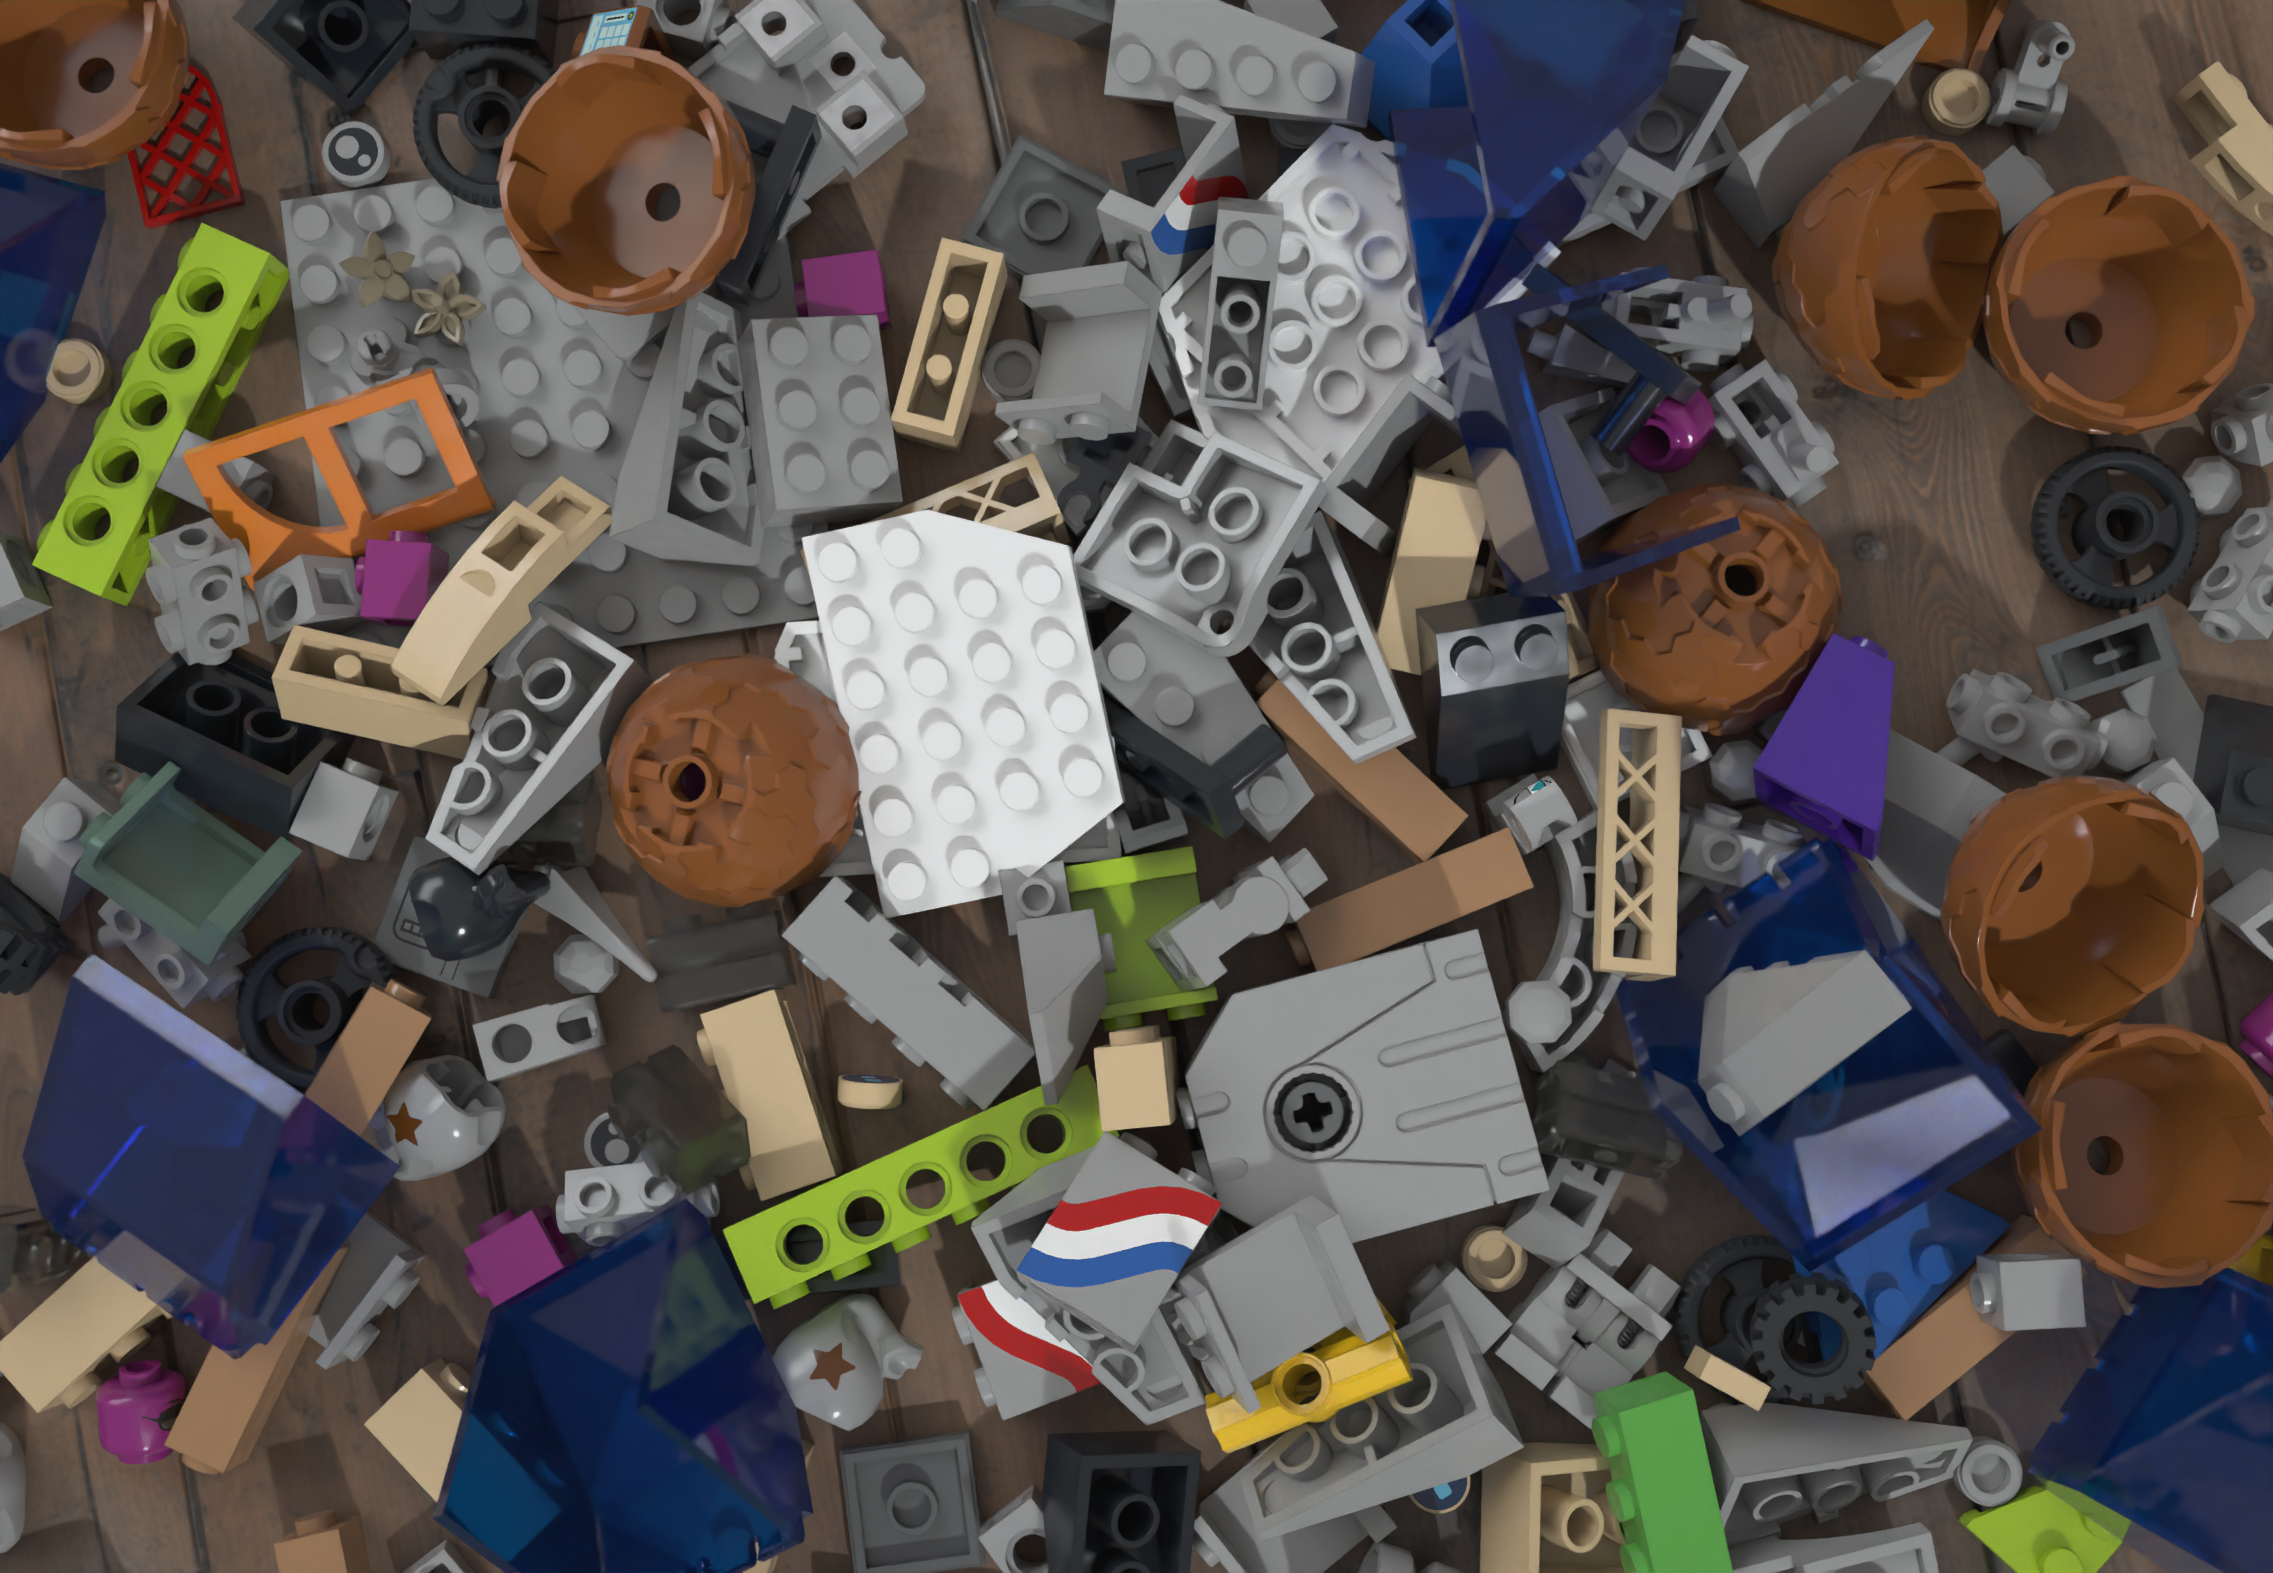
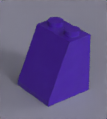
M1833 633L1753 767L1756 801L1874 861L1880 851L1895 662L1888 660L1887 651L1869 639L1853 636L1851 640H1848Z

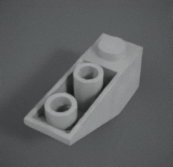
M1219 196L1198 404L1262 411L1284 221L1282 202Z

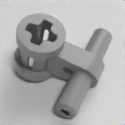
M2034 19L2027 22L2022 28L2021 36L2024 42L2014 70L2002 68L1990 88L1991 103L1984 117V123L1995 127H2001L2004 122L2032 128L2033 135L2049 138L2061 120L2068 96L2067 82L2057 80L2064 60L2073 54L2075 42L2063 24L2053 19ZM2044 54V60L2038 64L2039 56ZM2020 100L2024 102L2033 103L2035 105H2027L2023 103H2018L2016 101Z

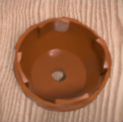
M0 0V156L8 160L12 159L46 169H91L120 161L121 156L147 142L158 130L163 131L180 104L179 97L183 85L187 84L189 74V36L180 3L176 0ZM104 68H113L114 79L112 84L103 92L91 93L90 83L93 76Z
M622 45L598 48L559 66L555 74L530 98L508 137H505L496 181H499L500 200L505 222L521 257L522 267L552 295L571 305L586 310L593 309L625 316L667 310L695 298L710 287L719 272L731 259L735 260L748 233L756 195L755 169L745 133L725 99L713 86L710 87L708 84L703 83L682 65L661 55L660 51ZM677 189L681 199L680 208L673 218L661 221L657 214L658 200L667 190Z
M1909 136L1870 145L1833 165L1834 168L1799 202L1789 224L1785 225L1778 242L1776 255L1772 258L1771 275L1774 280L1780 310L1786 318L1791 333L1804 350L1816 361L1815 365L1844 385L1873 396L1896 400L1926 398L1927 394L1936 386H1941L1951 381L1964 368L1967 351L1973 346L1983 321V303L1992 269V262L1995 260L2003 239L1999 202L1986 187V178L1980 165L1975 164L1953 142L1928 139V136Z
M2116 175L2096 183L2073 187L2055 197L2050 196L2029 213L2010 234L1998 253L1991 269L1983 303V327L1989 354L2000 377L2031 411L2047 421L2085 433L2110 435L2112 432H2121L2123 435H2129L2163 427L2198 411L2201 408L2200 404L2234 370L2247 330L2253 322L2255 315V298L2251 295L2236 246L2208 213L2199 208L2194 201L2180 193L2142 181L2137 176ZM2069 319L2081 320L2090 327L2093 335L2090 348H2077L2069 342L2065 333L2066 323Z
M1705 483L1675 494L1659 497L1644 509L1624 517L1597 552L1599 555L1588 592V632L1586 636L1601 672L1613 689L1638 710L1648 713L1682 716V728L1709 732L1714 736L1733 735L1751 729L1753 725L1779 711H1786L1833 633L1838 635V616L1842 610V593L1838 572L1828 547L1799 512L1787 503L1760 490L1725 483ZM1729 566H1742L1749 570L1756 581L1754 595L1740 596L1732 592L1725 582L1726 568Z
M739 654V656L716 657L698 663L691 662L680 665L648 686L629 707L614 735L606 767L607 792L612 803L615 818L612 822L627 851L655 881L686 899L718 907H743L748 903L783 896L806 884H813L841 854L852 833L862 791H859L858 765L849 737L850 727L834 701L828 698L821 690L782 664H779L774 658L757 654ZM691 763L697 764L703 770L706 778L704 792L695 801L689 799L683 793L680 785L681 774L685 767Z
M2096 776L2056 777L2040 781L2037 786L2027 789L2020 787L1992 802L1970 821L1971 826L1963 835L1962 841L1955 850L1945 877L1944 903L1941 906V925L1949 954L1968 988L1980 1003L1989 1008L1996 1016H2004L2032 1031L2067 1035V1037L2093 1031L2127 1016V1012L2147 994L2170 982L2187 960L2193 949L2195 929L2199 927L2205 909L2203 904L2204 856L2188 823L2184 821L2182 815L2164 804L2151 792L2111 778Z
M2115 1022L2086 1032L2072 1040L2069 1046L2049 1064L2041 1066L2029 1082L2014 1118L2011 1143L2014 1175L2026 1206L2039 1227L2050 1240H2056L2072 1256L2080 1258V1260L2094 1266L2097 1270L2123 1283L2152 1288L2202 1285L2206 1279L2239 1261L2267 1230L2270 1231L2272 1226L2273 1113L2269 1102L2270 1096L2243 1058L2225 1043L2207 1039L2176 1024ZM2095 1138L2101 1140L2107 1146L2110 1153V1164L2102 1174L2095 1172L2087 1159L2088 1146Z

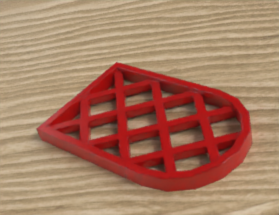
M189 65V74L196 76L199 80L189 96L181 92L179 100L184 102L174 120L169 121L166 125L168 129L157 147L147 142L139 146L152 154L142 170L137 149L135 148L128 152L144 225L148 229L190 218H197L201 215L245 204L224 118L223 105L213 83L191 65ZM205 88L210 96L213 110L198 102ZM193 108L210 117L199 136L181 127ZM216 126L222 150L207 142ZM176 134L194 143L182 162L165 153ZM202 149L220 158L208 177L191 168ZM160 160L177 168L176 173L166 188L149 179ZM226 167L232 191L217 183ZM186 174L203 183L192 203L175 194ZM145 186L161 194L152 211ZM212 189L227 197L203 204ZM170 200L185 208L161 215Z

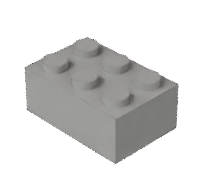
M877 314L751 319L737 345L762 528L873 520L894 511L903 502Z

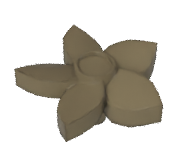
M374 231L369 232L364 242V257L353 256L338 263L350 276L364 279L357 289V296L361 307L375 303L382 296L393 302H411L409 286L400 275L410 268L416 255L401 251L386 257L385 246Z
M454 271L440 279L436 287L437 293L429 289L411 290L414 302L422 310L426 311L417 321L414 336L417 339L431 336L441 328L451 342L463 346L465 330L462 320L466 321L477 318L486 309V306L477 298L463 294V285Z

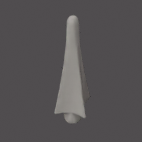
M1567 324L1563 326L1558 334L1554 333L1553 335L1534 328L1525 346L1526 353L1546 360L1541 374L1624 388L1637 372L1612 352Z
M545 858L534 867L533 871L537 870L547 874L551 881V889L546 895L534 901L535 904L567 922L601 945L645 981L653 982L657 978V970L621 926L583 864L564 871L552 858Z

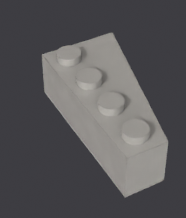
M1115 0L1104 95L1132 104L1174 108L1173 103L1179 95H1182L1202 104H1215L1228 114L1366 128L1376 62L1352 50L1219 0Z
M1134 611L1094 651L1102 693L1113 703L1208 766H1211L1259 725L1265 724L1270 727L1226 657L1210 655L1184 642L1165 627ZM1287 753L1235 796L1245 823L1243 826L1261 843L1267 846L1314 797V793Z
M834 876L781 935L800 951L796 957L809 970L823 981L830 977L848 993L844 1000L860 1016L871 1024L878 1019L897 1036L891 1042L918 1067H921L927 1061L945 1077L939 1084L940 1087L966 1110H969L976 1103L985 1111L1036 1054L1034 1045L894 919H886L883 915V910L849 880Z

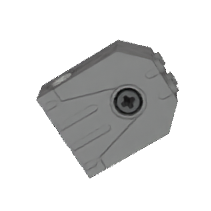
M1478 929L1447 935L1357 959L1342 965L1228 994L1183 1071L1187 1086L1180 1087L1179 1091L1176 1092L1185 1130L1198 1127L1203 1149L1191 1152L1197 1174L1215 1187L1216 1198L1222 1203L1221 1209L1252 1227L1260 1225L1306 1197L1313 1195L1339 1213L1351 1243L1492 1206L1494 1205L1493 1202L1499 1204L1550 1190ZM1307 1093L1316 1101L1323 1102V1108L1314 1111L1315 1122L1309 1125L1299 1116L1293 1115V1111L1303 1107L1302 1096Z

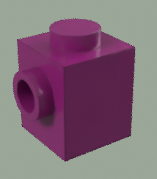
M878 250L801 260L804 281L794 283V296L798 317L877 314L879 331L892 329L884 268Z
M390 531L389 540L367 539L365 557L359 558L355 570L356 590L359 595H362L360 616L380 626L412 628L426 604L448 575L450 554L429 543V535L419 532Z
M548 1204L532 1209L518 1218L512 1208L478 1226L476 1229L482 1239L463 1249L469 1260V1263L465 1265V1270L472 1287L482 1298L489 1297L494 1307L510 1300L579 1260L565 1234L560 1232L557 1220Z

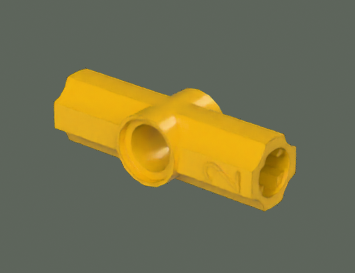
M1387 1322L1390 1330L1369 1343L1354 1335L1310 1354L1300 1352L1250 1383L1261 1407L1250 1414L1230 1395L1223 1399L1216 1392L1206 1395L1205 1410L1212 1431L1217 1437L1222 1450L1226 1453H1231L1306 1422L1319 1423L1328 1421L1337 1415L1341 1408L1414 1380L1410 1361L1394 1325ZM1317 1371L1321 1376L1322 1382L1320 1393L1312 1402L1300 1405L1296 1398L1297 1383L1305 1374Z

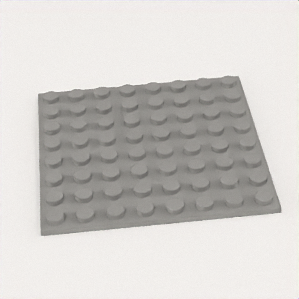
M434 178L280 201L306 410L371 388L357 377L351 368L350 362L358 337L370 329L383 330L388 333L391 339L418 346L423 355L437 359L438 364L444 365L445 368L461 371L469 378L479 398L480 409L477 417L462 431L490 494L495 499V510L424 533L430 536L429 543L450 554L448 574L486 528L514 500L527 508L560 476H563L611 506L613 516L618 478L667 332L632 360L622 361L618 359L573 305L552 295L522 267L521 257L506 225L502 208H485L465 202L448 192ZM374 231L385 246L386 257L401 251L416 255L410 268L400 275L409 286L411 302H393L382 296L375 303L361 307L357 296V289L364 279L350 276L338 263L353 256L364 257V242L369 232ZM788 233L776 242L749 306L725 297L717 281L718 275L710 286L714 292L711 297L741 312L743 332L751 319L798 318ZM454 271L463 285V294L477 298L486 306V309L477 318L466 321L462 320L465 330L463 346L451 342L441 328L431 336L417 339L414 336L417 321L426 311L422 310L414 302L411 290L429 289L437 293L436 287L440 279ZM409 401L333 426L374 514L455 487L431 433L419 425ZM312 455L320 527L346 524ZM829 523L765 527L760 563L754 566L660 559L609 538L610 524L528 604L529 611H531L537 602L540 601L616 649L783 625L787 622L819 619L811 579L800 550L804 549L803 537L830 532ZM365 554L353 557L355 568L359 558L365 557ZM365 619L339 635L400 649L411 628L380 626ZM498 653L483 668H493Z

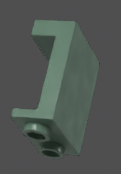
M169 761L153 777L145 772L140 774L122 795L119 803L123 807L113 817L102 812L90 823L78 840V844L84 847L85 850L74 874L209 966L281 887L301 855L302 850L280 836L266 853L178 792L174 788V782L181 768Z

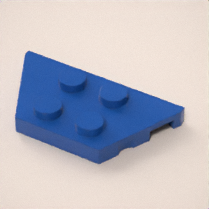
M1879 1164L1803 1237L1791 1251L1796 1273H1801L1802 1277H1812V1272L1825 1275L1826 1279L1834 1281L1836 1278L1845 1283L1847 1288L1852 1293H1856L1863 1301L1875 1331L1877 1349L1874 1350V1357L1876 1359L1976 1261V1255H1982L2010 1225L2004 1218L1896 1166ZM1805 1312L1808 1329L1818 1334L1823 1361H1826L1835 1355L1841 1345V1329L1833 1318L1822 1312Z

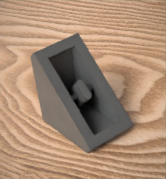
M2161 604L2035 648L2053 698L2059 697L2071 702L2183 666Z
M1118 766L1125 802L1116 808L1113 814L1126 857L1187 839L1188 830L1181 809Z

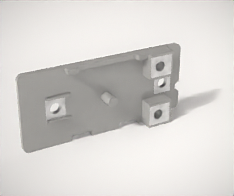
M753 0L735 15L736 22L717 37L720 43L687 69L703 83L708 84L710 87L713 86L724 99L785 124L792 105L817 115L822 138L777 241L812 213L805 202L837 175L845 170L854 179L906 137L908 130L904 117L920 105L926 97L924 82L903 57L891 59L882 53L886 38L853 0ZM784 30L779 35L771 36L775 31ZM840 57L851 58L855 62V68L852 73L846 76L835 74L832 71V65L836 59ZM855 123H865L860 129H849ZM750 152L755 169L756 189L769 159ZM677 189L667 190L659 198L657 214L661 221L670 220L677 214L681 203L680 194ZM711 287L703 291V293L709 296L714 293ZM574 306L611 352L622 361L632 360L667 332L676 307L674 306L660 312L625 316L593 309L586 310Z

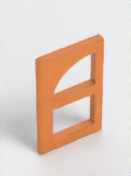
M434 367L185 450L182 456L217 525L229 539L237 538L245 547L251 561L252 573L244 576L252 591H255L253 586L255 582L300 554L353 558L365 554L367 539L389 540L390 531L427 533L495 510V499L490 494ZM415 399L455 487L374 514L333 426ZM304 437L346 524L315 527L280 518L256 504L243 493L228 475L222 464Z

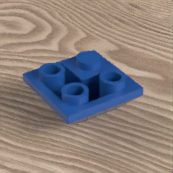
M1407 0L1384 23L1361 54L1376 62L1367 124L1383 140L1406 146L1407 152L1436 161L1444 158L1512 90L1477 21L1455 0Z

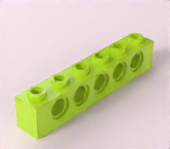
M201 223L195 237L189 239L184 244L178 257V271L167 293L157 299L151 310V326L139 350L134 351L127 358L122 370L123 382L111 406L105 408L96 420L93 432L94 440L83 463L78 464L71 471L65 486L66 497L55 519L47 523L39 535L37 541L38 553L32 566L100 597L128 606L151 560L148 539L164 533L180 501V498L156 487L185 429L210 440L290 278L289 269L272 254L204 223ZM223 290L224 295L220 305L210 312H205L208 298L214 292ZM195 345L196 352L191 363L184 368L178 369L180 354L186 348ZM167 401L165 417L159 423L151 426L150 416L153 409L158 404ZM138 457V472L131 480L124 483L122 478L124 467L130 460ZM110 514L111 524L108 532L102 538L96 540L95 526L104 515Z
M1088 1065L1074 1070L1058 1104L1045 1106L1042 1087L1038 1086L723 1229L753 1303L756 1304L769 1298L773 1309L788 1304L811 1293L806 1280L828 1270L831 1271L835 1281L872 1265L867 1252L889 1242L892 1243L895 1253L914 1246L932 1237L927 1226L928 1224L947 1215H952L956 1225L977 1217L991 1207L987 1197L1008 1187H1011L1013 1190L1039 1168L1095 1146L1105 1132L1101 1130L1098 1089ZM1049 1116L1060 1124L1063 1138L1060 1146L1054 1152L1048 1154L1037 1152L1028 1143L1027 1128L1035 1117ZM1117 1130L1108 1131L1114 1136L1119 1137ZM983 1142L994 1144L1003 1154V1170L999 1176L991 1181L976 1179L967 1168L966 1159L968 1152L976 1144ZM923 1169L933 1170L938 1173L945 1184V1193L942 1200L936 1206L927 1209L919 1208L912 1204L906 1193L909 1178L915 1172ZM865 1196L876 1199L882 1205L885 1214L881 1229L870 1236H862L853 1232L846 1219L850 1204L854 1200ZM806 1224L813 1226L820 1232L823 1238L822 1253L812 1263H799L788 1254L786 1248L787 1237L791 1230L798 1225Z

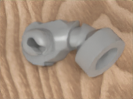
M370 329L358 337L350 362L351 368L365 385L372 388L434 367L461 429H465L475 420L480 409V402L469 378L464 373L456 369L445 368L444 365L438 364L437 359L423 355L418 346L391 339L388 333L383 330ZM410 400V406L419 425L424 430L430 432L416 400Z

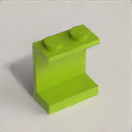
M1193 846L1065 867L1073 912L1093 909L1098 935L1111 933L1117 972L1104 974L1108 1002L1099 1019H1103L1105 1031L1143 1025L1142 1012L1167 1009L1168 1021L1206 1015L1204 1002L1218 1000L1214 982L1207 987L1181 992L1145 941V939L1187 909L1200 905Z

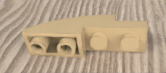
M2217 61L2197 75L2172 97V100L2208 144V147L2192 158L2190 162L2209 184L2236 210L2273 236V125L2267 123L2250 102L2242 82L2235 76L2228 74L2221 63Z
M560 476L527 508L514 500L470 546L426 604L391 664L393 674L441 706H444L532 620L528 604L611 524V506L563 476Z

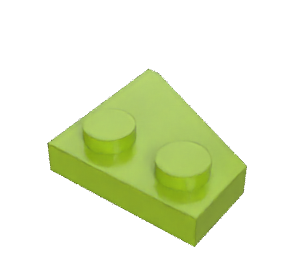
M2086 1464L2058 1475L2057 1479L2049 1485H2033L2018 1491L2013 1500L1983 1512H1979L1976 1509L1968 1511L1958 1521L2015 1573H2097L2146 1516V1513L2097 1469Z

